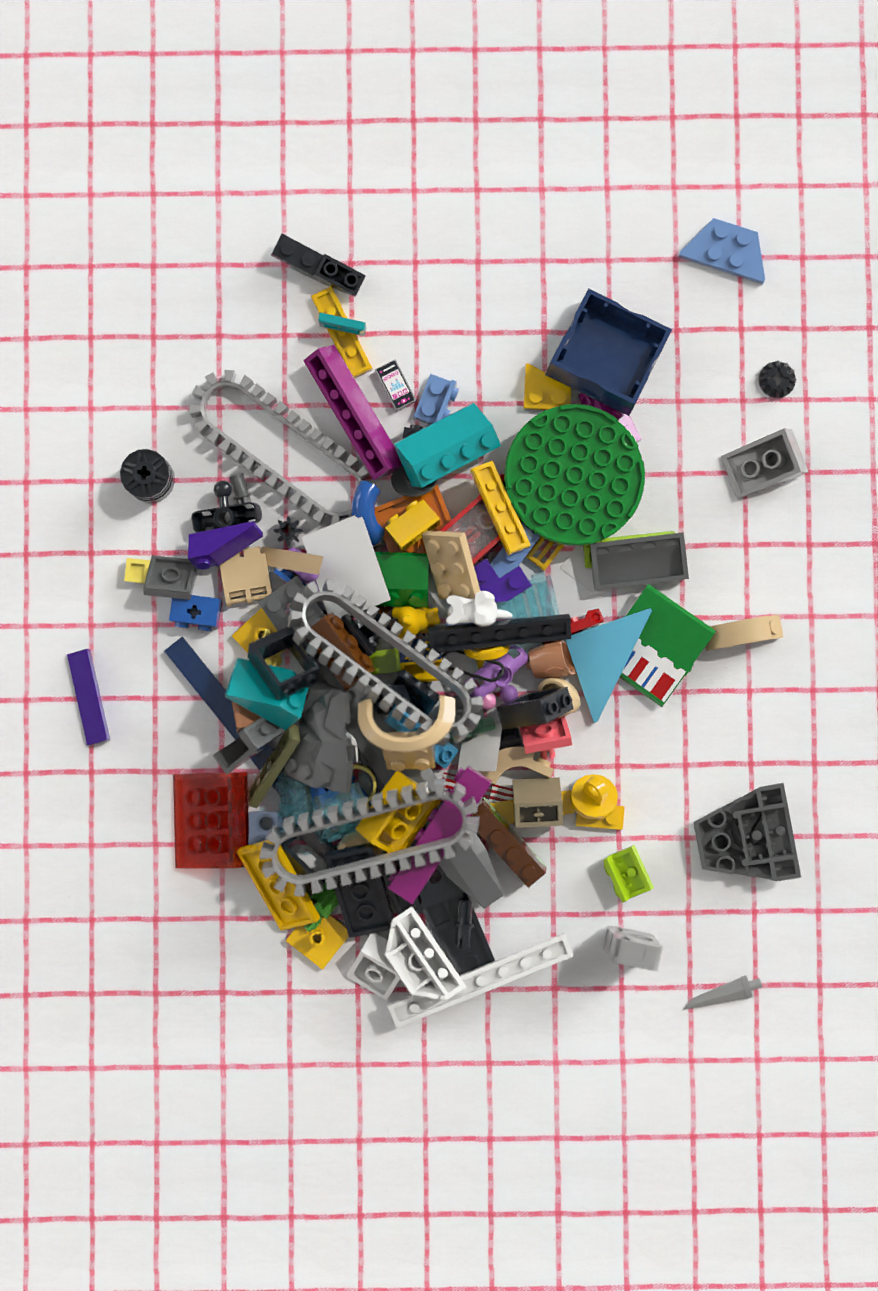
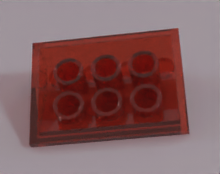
M230 772L229 774H173L175 868L245 867L237 851L240 847L249 845L247 772Z

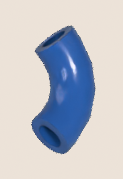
M362 480L359 482L352 499L351 517L354 515L357 518L363 517L372 546L382 540L385 534L384 528L377 522L375 516V504L381 492L374 484Z

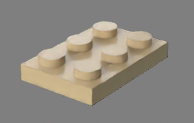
M426 531L422 534L439 598L447 599L451 595L467 599L475 598L476 593L480 592L465 533Z

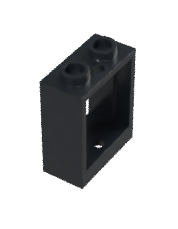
M288 627L250 643L247 658L277 700L285 696H292L296 691L304 687L313 686L319 681L321 669L315 658L305 652L307 647L302 642L298 646L292 639L295 631L293 628ZM289 649L304 669V672L280 682L264 659Z
M567 686L525 693L497 706L496 709L502 730L548 723L573 710L574 707Z
M319 830L290 837L280 844L297 875L314 873L289 848L298 837L325 862V852L337 850ZM311 882L306 883V892L313 896Z

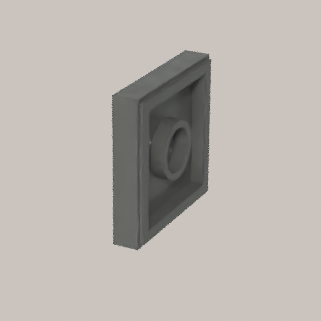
M152 555L143 588L144 595L191 600L197 568L189 559Z

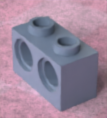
M280 811L249 812V845L267 840L266 837L269 830H265L261 826V819L265 816L272 819L273 826L276 825L279 830L284 829L282 826L284 817L280 816Z

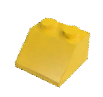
M417 500L413 501L405 508L407 512L400 517L396 514L386 522L388 524L385 527L386 532L402 553L422 539V534L426 531H432L440 525V518L424 500H421L419 503Z

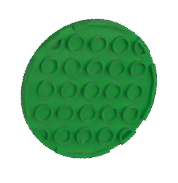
M566 404L537 414L517 433L506 456L504 482L508 497L517 516L532 532L557 544L582 546L610 537L619 531L633 516L644 491L645 467L635 438L617 418L592 406Z

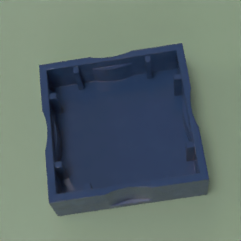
M588 288L567 333L563 336L550 361L545 375L630 416L672 329L644 315L629 311L618 302Z

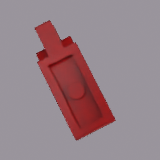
M599 608L587 611L585 618L581 620L578 617L571 618V635L603 623L604 620Z

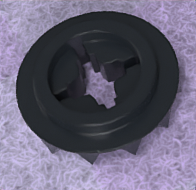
M779 360L769 362L762 368L759 374L760 388L766 395L773 398H782L790 394L797 380L794 369L788 363H783ZM777 371L780 373V377L785 379L780 382L778 388L776 381L768 379L775 377Z

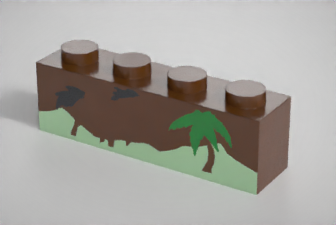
M483 797L477 805V812L470 815V817H479L477 832L528 888L546 874L547 866L487 799Z

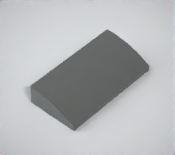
M684 532L590 544L594 590L689 579Z

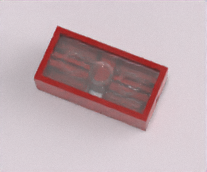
M503 474L500 478H501L502 483H503V485H504V487H505L504 474ZM481 495L440 530L442 532L465 533L474 566L501 542Z

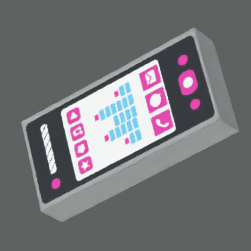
M396 359L375 369L396 412L417 402Z

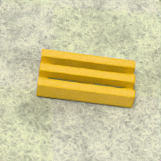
M541 537L526 558L542 571H545L564 545L559 544L543 564L540 561L553 546L554 542H549L540 555L535 558L533 555L546 540Z

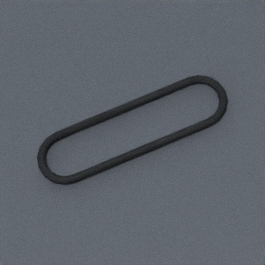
M458 650V651H448V652H444V653H443V655H442V660H443V658H445V656H446L447 654H449V653H451V652H456V653H460V654H463V655H466V654H465L464 651H462V650ZM483 660L501 667L500 674L493 679L461 670L464 672V675L487 682H495L503 676L504 665L495 660ZM450 666V668H449V670H452V671H454V669H455L454 667H451V666Z

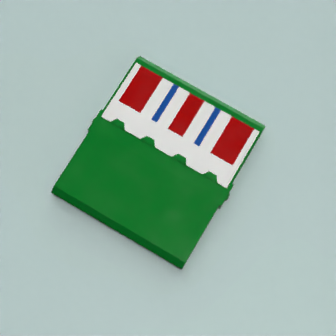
M648 584L626 616L651 608L652 612L619 678L660 707H663L683 677L688 672H691L693 663L711 640L716 630Z

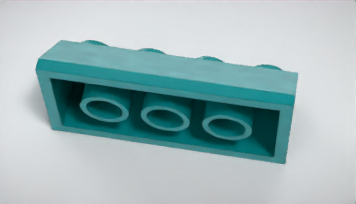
M472 403L393 445L411 485L422 488L501 446V443L491 422L475 403Z

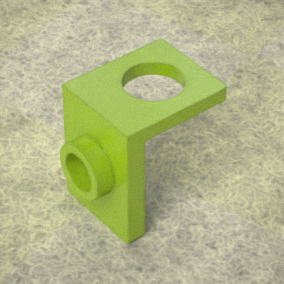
M396 648L379 650L369 657L372 661V666L375 668V671L371 673L372 675L401 672L399 650Z

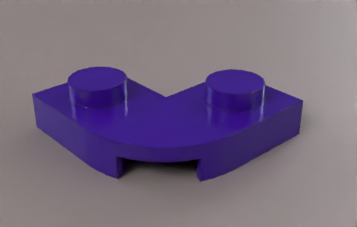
M487 559L474 566L480 591H487L493 594L495 602H507L532 586L520 566L501 578L497 576Z

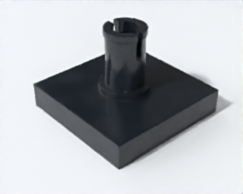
M402 669L393 682V685L405 686L411 699L410 704L426 716L429 715L440 699V695L428 687L432 682H421L404 669Z

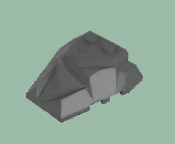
M317 681L312 686L301 718L297 724L300 742L284 765L283 774L314 788H327L343 793L350 792L353 761L347 762V746H352L351 738H346L345 725L350 724L349 692L321 681Z
M784 783L758 787L752 792L693 822L702 869L747 875V877L766 878L772 881L801 878Z

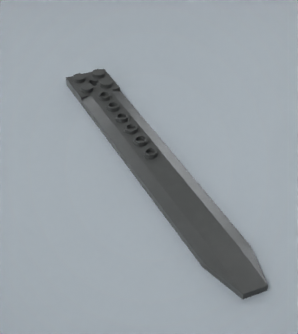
M298 576L258 602L277 631L288 627L287 619L290 613L286 614V605L289 602L292 604L298 592L304 596L305 586ZM316 602L306 609V620L310 627L325 616ZM297 626V627H292V628H293L294 631H296L297 629H300L301 627H300V626ZM306 638L303 641L304 645L308 647L309 640ZM316 652L314 658L321 667L319 681L346 691L327 665L325 667L318 661L320 655ZM367 684L363 694L352 687L346 691L349 692L350 724L345 725L346 731L355 738L358 748L384 786H386L396 771L387 770L383 749L372 744L363 735L358 722V703L368 699L367 695L373 687ZM373 705V720L376 726L384 733L397 732L385 722L390 713L377 714ZM431 768L426 770L404 769L400 771L417 783L427 781L428 791H435V779L438 778ZM441 801L436 809L439 810L444 802ZM427 821L423 829L426 830L431 822ZM465 830L466 833L472 836V844L465 851L457 841L453 844L456 849L455 857L445 859L444 855L439 865L449 879L485 909L504 895L485 846L475 832Z

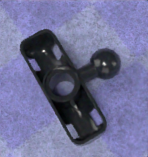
M219 481L214 485L213 489L214 494L219 498V507L195 511L191 515L193 530L198 533L208 531L206 530L207 527L214 526L213 529L247 523L249 520L256 519L254 522L258 524L262 519V510L259 504L255 502L229 505L228 497L232 493L231 485L227 481ZM252 504L254 508L247 509L246 505ZM209 511L212 515L204 516L202 512ZM227 512L231 516L229 523L225 521V514Z

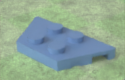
M713 218L680 251L678 256L679 258L763 284L765 281L758 232Z

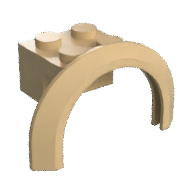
M440 696V711L437 720L426 732L418 736L416 735L417 731L382 732L373 720L372 699H366L358 703L359 727L363 735L372 744L383 749L387 770L402 771L404 769L426 770L428 768H435V744L447 735L454 723V698Z

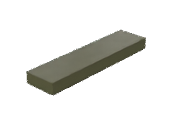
M293 724L286 729L248 789L250 807L257 809L300 742L298 726Z

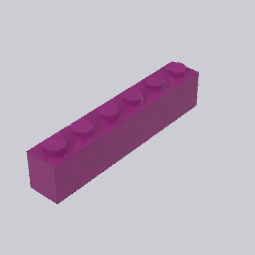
M335 345L316 349L303 361L373 480L391 475L403 466L392 441Z
M467 766L465 770L460 768L453 779L465 787V795L460 800L464 803L471 797H474L477 805L493 782L470 766ZM455 786L453 787L452 790L449 789V788H447L446 791L452 793L453 790H454V788H455ZM440 799L444 803L439 810L434 808L427 820L431 823L426 830L421 828L414 840L418 842L416 846L445 839L456 834L463 823L460 809L454 803ZM444 848L439 849L441 852L440 861L430 863L429 851L424 852L426 864L415 867L414 855L409 856L412 860L411 868L403 871L396 868V872L392 873L388 879L392 882L388 889L413 904L444 857Z

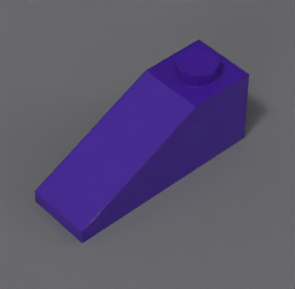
M252 521L189 534L188 559L197 570H206L210 567L219 566L262 538L263 532Z

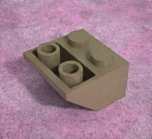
M559 777L512 780L515 828L564 825Z

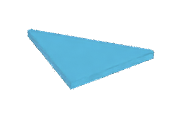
M651 608L573 634L571 639L566 640L594 723L599 721L652 612Z

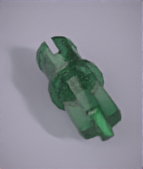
M489 716L480 719L472 732L468 730L469 733L465 738L471 736L475 738L477 734L494 730L496 728L494 718ZM451 732V733H449V735H450L451 741L454 742V739H453V736H452V732Z

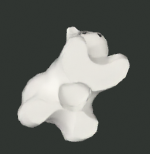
M487 591L477 592L473 599L451 595L447 598V602L452 605L448 609L449 617L446 619L449 625L474 623L480 627L491 626L495 623L496 619H510L512 614L505 610L497 609L494 595Z

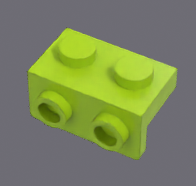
M635 845L612 853L603 859L604 870L611 877L614 884V892L621 899L622 903L654 888Z

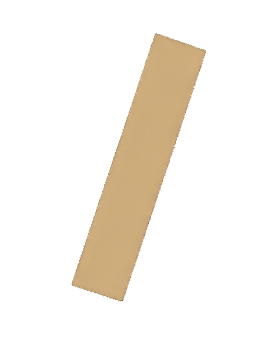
M264 546L261 548V554L266 553L267 565L270 567L319 575L323 556Z

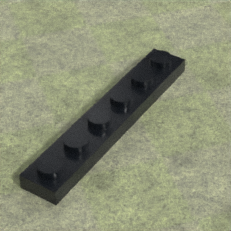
M569 614L501 620L485 627L471 623L428 628L429 651L433 649L437 653L571 639V617Z

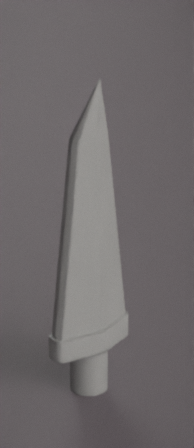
M746 975L742 976L739 979L694 997L683 1010L752 998L751 991L762 988L760 978L748 981Z

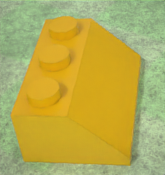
M396 771L381 792L383 793L384 804H388L386 799L387 791L397 789L398 801L403 800L401 795L402 787L412 785L413 797L418 796L416 791L417 782L400 771ZM434 799L363 818L356 827V830L370 843L388 853L409 848L421 828L427 823V819L434 808L439 806L441 800Z

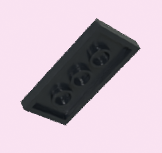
M372 843L325 852L328 869L376 857ZM370 867L366 868L368 872L366 880L356 882V873L352 871V884L345 886L341 884V874L336 875L339 881L337 888L334 889L349 938L390 930L392 919H394L382 875L371 879Z

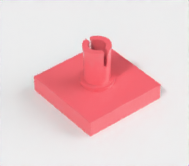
M565 716L558 717L544 724L519 727L525 754L540 751L541 758L548 760L547 752H549L551 760L556 756L555 748L572 745V738Z

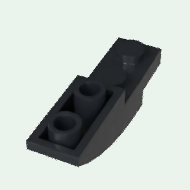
M281 233L271 253V256L290 265V268L354 297H356L366 275L327 254L322 255Z

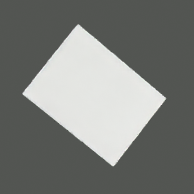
M354 515L302 537L307 554L323 556L320 575L316 579L320 592L323 591L322 588L326 579L336 581L333 592L342 595L346 586H349L355 591L350 600L351 603H355L358 595L367 600L362 611L368 609L371 603L376 606L391 600L363 517L357 518ZM323 601L327 614L333 612L339 618L349 614L337 604Z

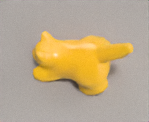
M404 606L401 608L395 607L391 612L392 617L398 619V624L403 627L398 636L401 640L407 630L414 636L419 632L428 634V628L434 627L441 622L438 608L436 607L430 609L428 606V608L418 607L414 609L410 606Z

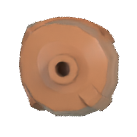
M564 640L547 642L528 651L529 659L526 667L532 670L535 678H563L576 674L568 646Z

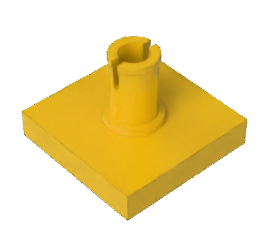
M261 608L232 637L248 653L249 644L263 638L266 629H269L271 634L277 632V629Z
M329 915L327 919L322 917L321 924L310 932L304 928V925L296 927L286 939V942L323 970L349 935L346 926L332 915Z

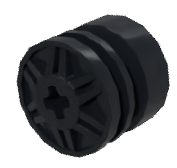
M150 449L136 450L130 453L122 462L120 469L121 482L124 488L139 501L157 503L167 498L172 492L175 484L174 471L168 461L158 452ZM146 470H148L151 473V475L146 476L145 480L141 476V473L144 474Z

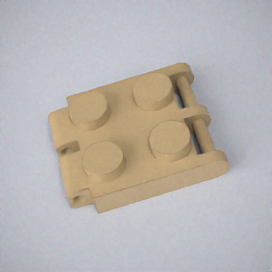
M260 546L245 548L244 557H241L239 552L220 565L227 607H232V604L242 602L250 604L253 603L252 601L264 599L272 593L266 553L261 554ZM267 592V594H262V595H256V596H252V595H251V594H256V593ZM246 595V597L231 600L232 597H240Z

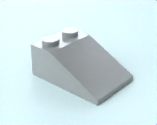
M783 428L721 456L737 499L809 473L792 429Z

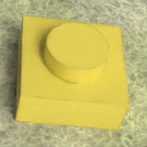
M127 558L124 581L145 584L150 560Z

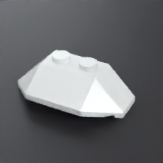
M413 907L392 919L385 957L412 996L447 1001L466 987Z

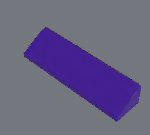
M83 649L67 654L87 746L109 741L110 735L90 649Z

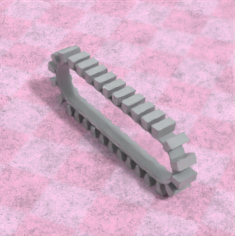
M224 370L225 381L219 383L212 372L205 376L211 385L206 392L199 386H195L192 394L195 398L202 399L201 406L189 404L190 415L192 418L203 416L204 420L194 424L201 435L209 428L214 430L206 437L208 441L217 446L222 436L225 440L218 445L220 450L228 455L234 445L237 449L230 454L232 459L240 464L244 454H246L248 458L241 463L244 468L252 472L255 464H259L260 467L253 472L254 475L263 481L267 472L271 473L272 475L265 483L274 490L279 480L284 484L277 489V492L284 498H287L291 489L295 491L289 498V501L296 507L299 506L302 498L307 500L300 509L308 516H310L314 506L319 509L312 518L320 525L326 515L333 517L331 525L339 522L340 518L351 517V509L342 513L326 510L210 423L206 414L207 402L213 393L223 388H234L241 391L360 482L371 475L365 465L358 472L352 469L359 463L356 457L350 454L346 463L342 462L341 459L347 455V451L338 445L334 454L330 453L329 451L336 444L328 436H326L322 446L317 442L324 435L316 427L311 436H307L306 433L312 429V425L303 418L299 428L295 427L294 425L301 418L292 409L287 419L283 418L282 416L289 409L281 401H279L275 411L271 409L278 401L269 392L263 402L259 400L266 394L264 388L256 383L252 393H250L248 390L254 385V382L245 374L239 385L234 383L236 378L234 370Z
M326 579L322 592H318L314 581L305 586L304 596L299 592L296 594L290 607L292 610L287 619L288 628L301 627L295 631L292 638L298 646L306 638L311 641L305 652L314 658L318 648L322 649L323 651L318 661L326 667L330 657L334 658L335 661L330 670L337 676L342 667H346L348 670H346L342 679L349 685L355 675L358 676L360 679L354 688L361 694H363L367 684H369L373 688L368 693L367 698L372 699L373 703L376 702L381 693L385 696L379 705L381 709L387 712L393 702L397 705L391 714L393 718L400 721L404 712H406L410 716L403 724L405 727L412 730L417 721L422 724L416 732L417 736L426 732L435 723L310 628L306 620V609L318 601L333 602L460 697L464 708L462 719L454 723L447 735L435 745H445L449 740V733L451 732L456 744L465 739L469 733L468 730L473 731L481 716L473 713L480 711L483 701L482 696L471 699L469 697L477 687L472 678L464 686L458 683L464 674L463 671L456 667L451 676L446 674L452 663L443 658L438 667L434 665L440 654L431 649L426 658L422 656L428 645L419 640L414 649L410 647L416 636L408 630L403 639H399L398 636L403 627L395 621L391 630H387L386 627L391 618L384 612L379 621H375L374 618L379 609L372 603L367 612H363L362 609L367 600L361 595H358L354 604L351 603L350 600L355 591L349 586H346L344 592L340 595L333 592L336 581Z
M435 779V791L428 793L427 781L417 783L416 791L418 796L414 797L412 785L402 787L401 795L403 800L398 801L397 789L387 791L386 799L388 804L383 802V793L372 796L371 803L374 806L372 808H369L368 797L360 798L356 805L359 810L357 812H354L353 801L345 802L341 809L344 814L342 816L339 814L338 804L330 806L327 811L329 817L327 820H325L324 808L315 810L312 815L314 821L312 824H310L309 812L300 814L297 820L300 827L297 828L295 816L284 819L282 825L285 830L283 834L276 825L267 834L266 839L275 845L263 842L260 859L272 858V861L264 862L262 872L265 878L277 872L280 877L276 880L274 888L282 893L286 883L290 882L296 884L294 896H304L306 883L311 882L312 894L322 892L324 887L322 879L325 878L327 890L337 888L339 879L336 875L341 874L342 886L352 884V871L356 873V882L364 881L367 879V867H370L371 879L379 877L382 874V867L380 865L382 863H385L386 875L396 872L397 864L395 860L400 859L401 871L410 869L412 860L409 856L414 855L415 867L425 865L426 855L424 852L429 851L430 863L440 861V848H444L445 859L453 858L456 853L454 843L458 841L465 851L472 844V836L466 833L465 830L475 833L478 831L479 817H467V814L477 812V803L474 797H471L464 803L460 800L465 795V787L461 784L456 783L453 792L450 793L444 791L445 779ZM434 799H444L454 803L460 809L463 816L461 828L451 837L307 875H295L288 872L278 860L277 851L279 845L290 837Z

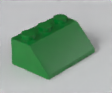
M375 552L391 599L376 606L428 608L429 560L427 553Z

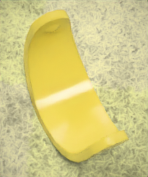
M358 763L353 764V769L366 771L373 780L374 788L368 797L369 802L376 792V776L368 766Z

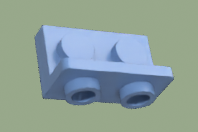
M430 374L414 418L431 425L448 416L451 411L447 409L450 401H455L459 391L456 388L457 381H449Z

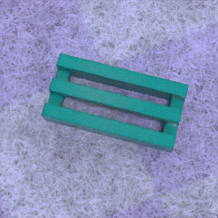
M325 313L319 314L318 322L320 327L364 336L366 333V322Z

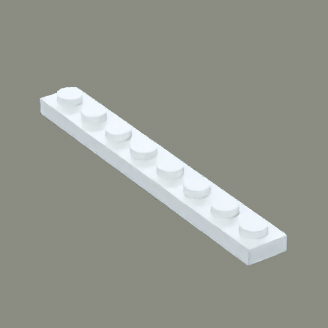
M562 933L459 975L466 987L447 1001L410 995L388 1004V1008L396 1028H399L571 958L574 955L565 933Z

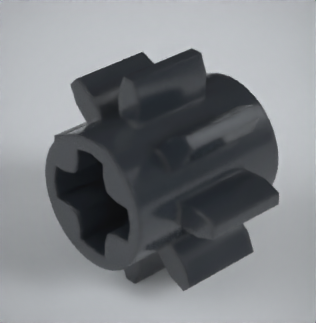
M287 516V521L285 522L278 520L280 527L279 529H274V532L280 533L281 536L278 537L277 541L282 542L286 540L287 546H290L293 540L299 543L300 541L297 536L304 533L302 529H297V526L300 524L299 520L292 523L289 516ZM287 526L295 530L290 533V537H287L283 530H287Z

